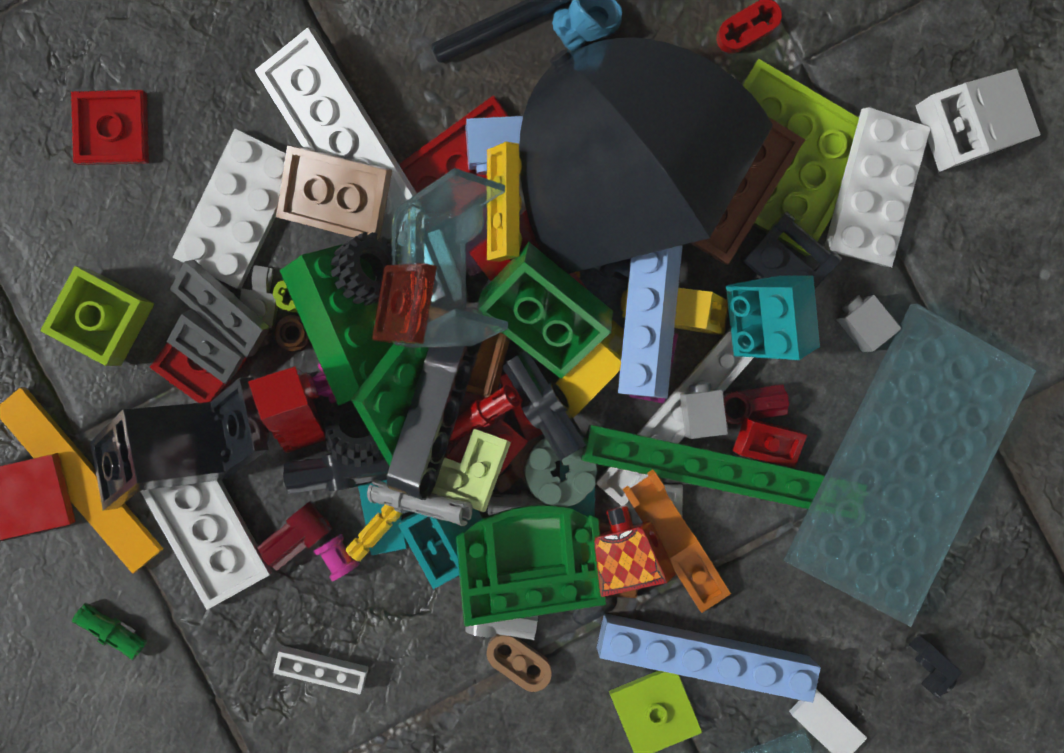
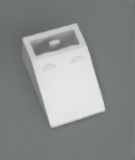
M1017 68L938 92L916 105L922 125L931 127L927 140L939 172L1041 135Z

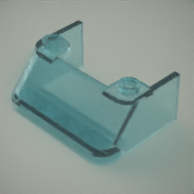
M454 168L398 207L392 221L390 335L395 345L408 348L472 346L508 329V321L484 316L481 310L477 308H466V243L480 234L484 227L483 205L505 192V185ZM416 271H419V275L423 278L424 301L422 307L417 312L418 323L416 329L409 337L403 339L397 328L396 310L402 301V289L404 298L406 293L414 287V279H411L406 285L405 283L414 276ZM414 289L407 294L404 300V306L409 313L414 304ZM402 303V304L400 305V307L398 308V311H397V317H398V318H399L400 314L404 311V309H403V303ZM406 312L400 317L398 323L402 334L405 332L409 321V315Z

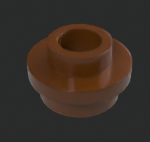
M289 315L283 317L276 324L274 330L275 340L283 349L297 351L308 344L310 339L299 316ZM295 326L299 330V336L297 339L291 340L288 337V330Z

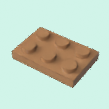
M287 145L276 217L353 238L364 232H367V235L373 232L378 234V240L381 236L392 170L298 146Z

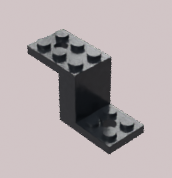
M254 378L237 379L211 402L123 409L91 441L103 511L118 509L142 490L225 480L268 451L269 431L263 425L248 381L254 380Z

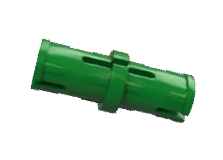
M87 602L79 608L72 619V623L99 638L97 642L104 646L106 644L110 645L131 660H134L140 654L147 643V640L122 626V621L116 617L111 619Z

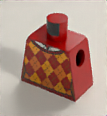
M627 505L606 511L612 530L595 537L594 541L602 597L664 584L676 575L651 521L633 525Z

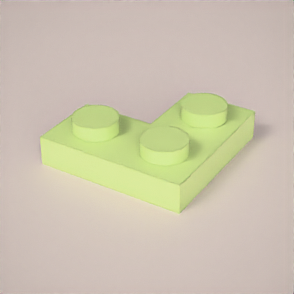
M473 429L462 462L458 463L444 458L432 493L454 500L470 502L472 508L485 512L511 442Z

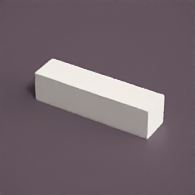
M283 646L278 652L273 673L361 694L369 667Z

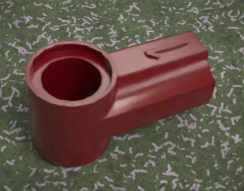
M783 384L723 392L724 408L727 401L731 398H734L738 403V411L734 416L729 417L725 411L726 423L741 424L745 417L756 420L788 414V394Z
M309 501L286 520L287 524L274 532L257 547L262 559L276 571L305 547L310 548L333 529L312 501Z

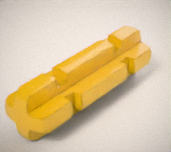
M384 505L381 508L382 512H378L358 534L359 538H355L348 545L346 552L354 560L361 561L370 551L369 547L373 548L391 528L392 521L396 522L403 513L396 512L394 507Z

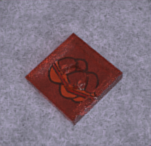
M427 263L386 265L374 325L373 340L388 343L424 344L437 266Z

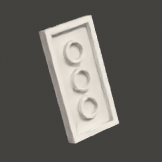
M870 107L861 109L825 242V249L880 266H893L931 127Z
M234 129L173 258L183 263L195 260L216 279L241 290L276 218L286 153Z
M221 480L140 491L206 610L273 573L271 568L262 559L256 541Z

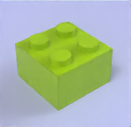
M74 266L40 331L105 366H122L155 303L91 269Z

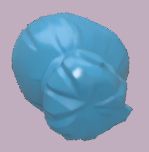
M572 0L568 9H562L554 13L553 29L565 47L572 52L582 48L587 41L601 40L615 33L621 25L622 8L616 0Z

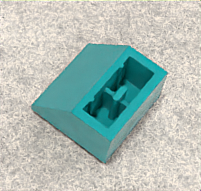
M775 276L726 286L734 356L801 360L820 347L814 276Z
M472 508L471 519L467 520L468 524L465 526L419 513H413L405 517L398 524L433 589L459 576L456 537L462 532L465 533L475 523L483 519L479 510Z

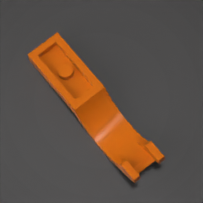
M652 469L647 473L648 477L633 487L626 486L622 490L641 521H651L676 575L700 612L703 613L731 593L701 544L671 501L660 478Z

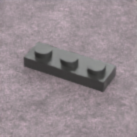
M189 260L183 263L170 290L246 358L255 355L271 327L198 262Z

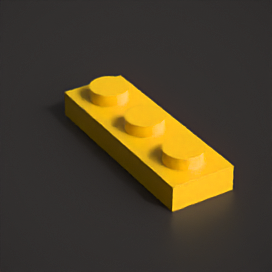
M504 142L487 149L488 261L500 262L519 257V249L522 243V236L519 231V212L522 205L519 194V174L522 166L519 157V143Z

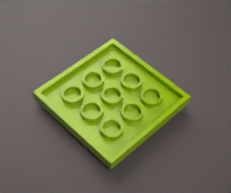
M758 59L743 86L753 95L768 117L804 138L805 141L753 225L767 233L781 215L788 211L795 217L794 222L818 242L834 213L859 117ZM784 232L779 236V241L805 256L810 255Z

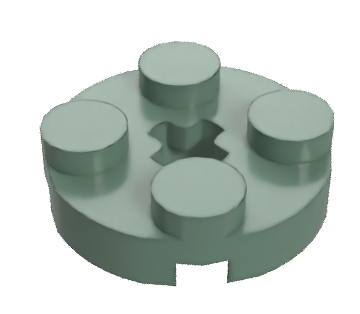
M543 438L533 446L527 460H525L523 467L524 480L530 493L543 503L569 507L582 501L594 489L597 474L596 464L581 460L584 449L582 447L561 460L562 465H568L569 472L565 474L566 479L560 481L559 477H552L551 470L556 468L555 462L559 461L547 439Z

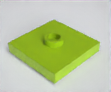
M656 671L609 691L634 753H655L702 733L681 679L677 674Z

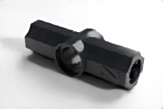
M525 351L502 366L522 398L521 407L525 416L534 427L541 429L560 461L588 444L578 424L568 411L570 406L565 394L555 382H550L538 360Z
M332 453L322 455V458L291 461L290 463L283 464V478L288 494L326 488L327 491H336L357 487L360 483L372 482L376 479L381 481L387 480L389 465L384 456L379 461L373 456V464L367 466L366 461L362 460L361 467H354V461L350 460L347 466L342 464V456L336 461L332 457Z

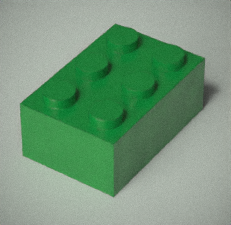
M530 242L519 252V257L513 258L483 289L476 309V313L561 379L605 339L612 329L613 310Z

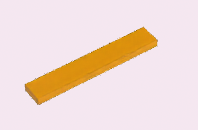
M20 387L0 404L1 421L33 458L58 453L70 501L132 574L141 569L164 549L125 503L118 509L103 511L94 466L26 387Z

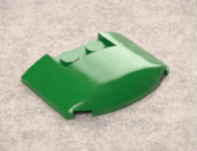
M531 505L495 513L475 523L465 533H460L456 537L464 626H475L606 605L605 596L602 597L600 593L594 543L595 537L600 535L599 519L591 515L587 517L572 508L553 505Z

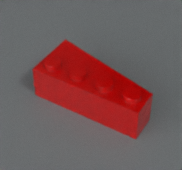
M294 366L248 381L262 422L272 432L273 437L278 439V443L283 447L285 453L325 441V433L313 400L318 398L319 395L311 375L307 374V372H302Z

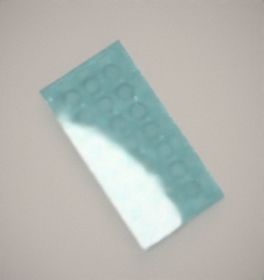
M910 304L900 324L901 330L895 334L783 560L910 627L1036 372L1033 368L919 304Z

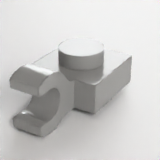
M254 265L252 290L241 289L240 300L271 327L270 330H275L278 306L273 294L270 293L274 269Z

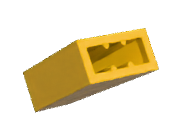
M628 288L623 292L621 298V310L624 311V318L626 317ZM678 288L674 328L723 336L729 312L728 300L714 292Z
M612 320L611 333L562 379L559 378L555 382L565 394L570 406L568 411L573 418L620 371L624 330L614 320Z

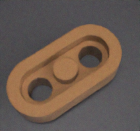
M497 634L490 639L487 646V659L492 667L530 692L540 691L549 684L552 676L551 665L545 656L518 637ZM506 644L510 646L511 652L507 655L499 653L498 648L501 645ZM531 665H536L540 668V672L536 675H530L527 672V668Z

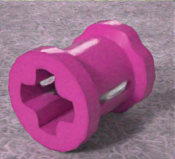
M342 534L314 550L316 555H321L330 570L331 575L329 577L331 581L337 580L360 565L358 561L353 560L346 552V547L342 542L344 539Z

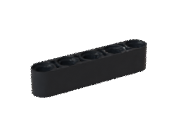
M447 317L442 318L437 324L388 470L387 486L390 490L420 500H426L433 492L481 347L483 332L479 325Z

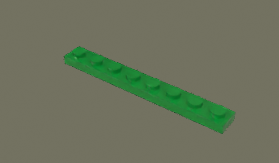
M589 424L586 435L588 444L584 446L582 461L646 475L653 469L660 478L859 519L865 484Z

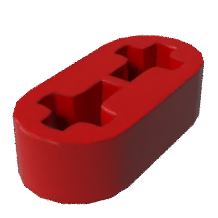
M759 0L726 19L716 35L718 47L728 54H735L770 35L782 19L780 6L773 0ZM760 11L763 14L770 13L772 16L768 22L769 25L762 21L754 26L752 22L756 20ZM743 27L746 30L739 37L738 43L734 39L729 41L726 39L729 28L733 32Z

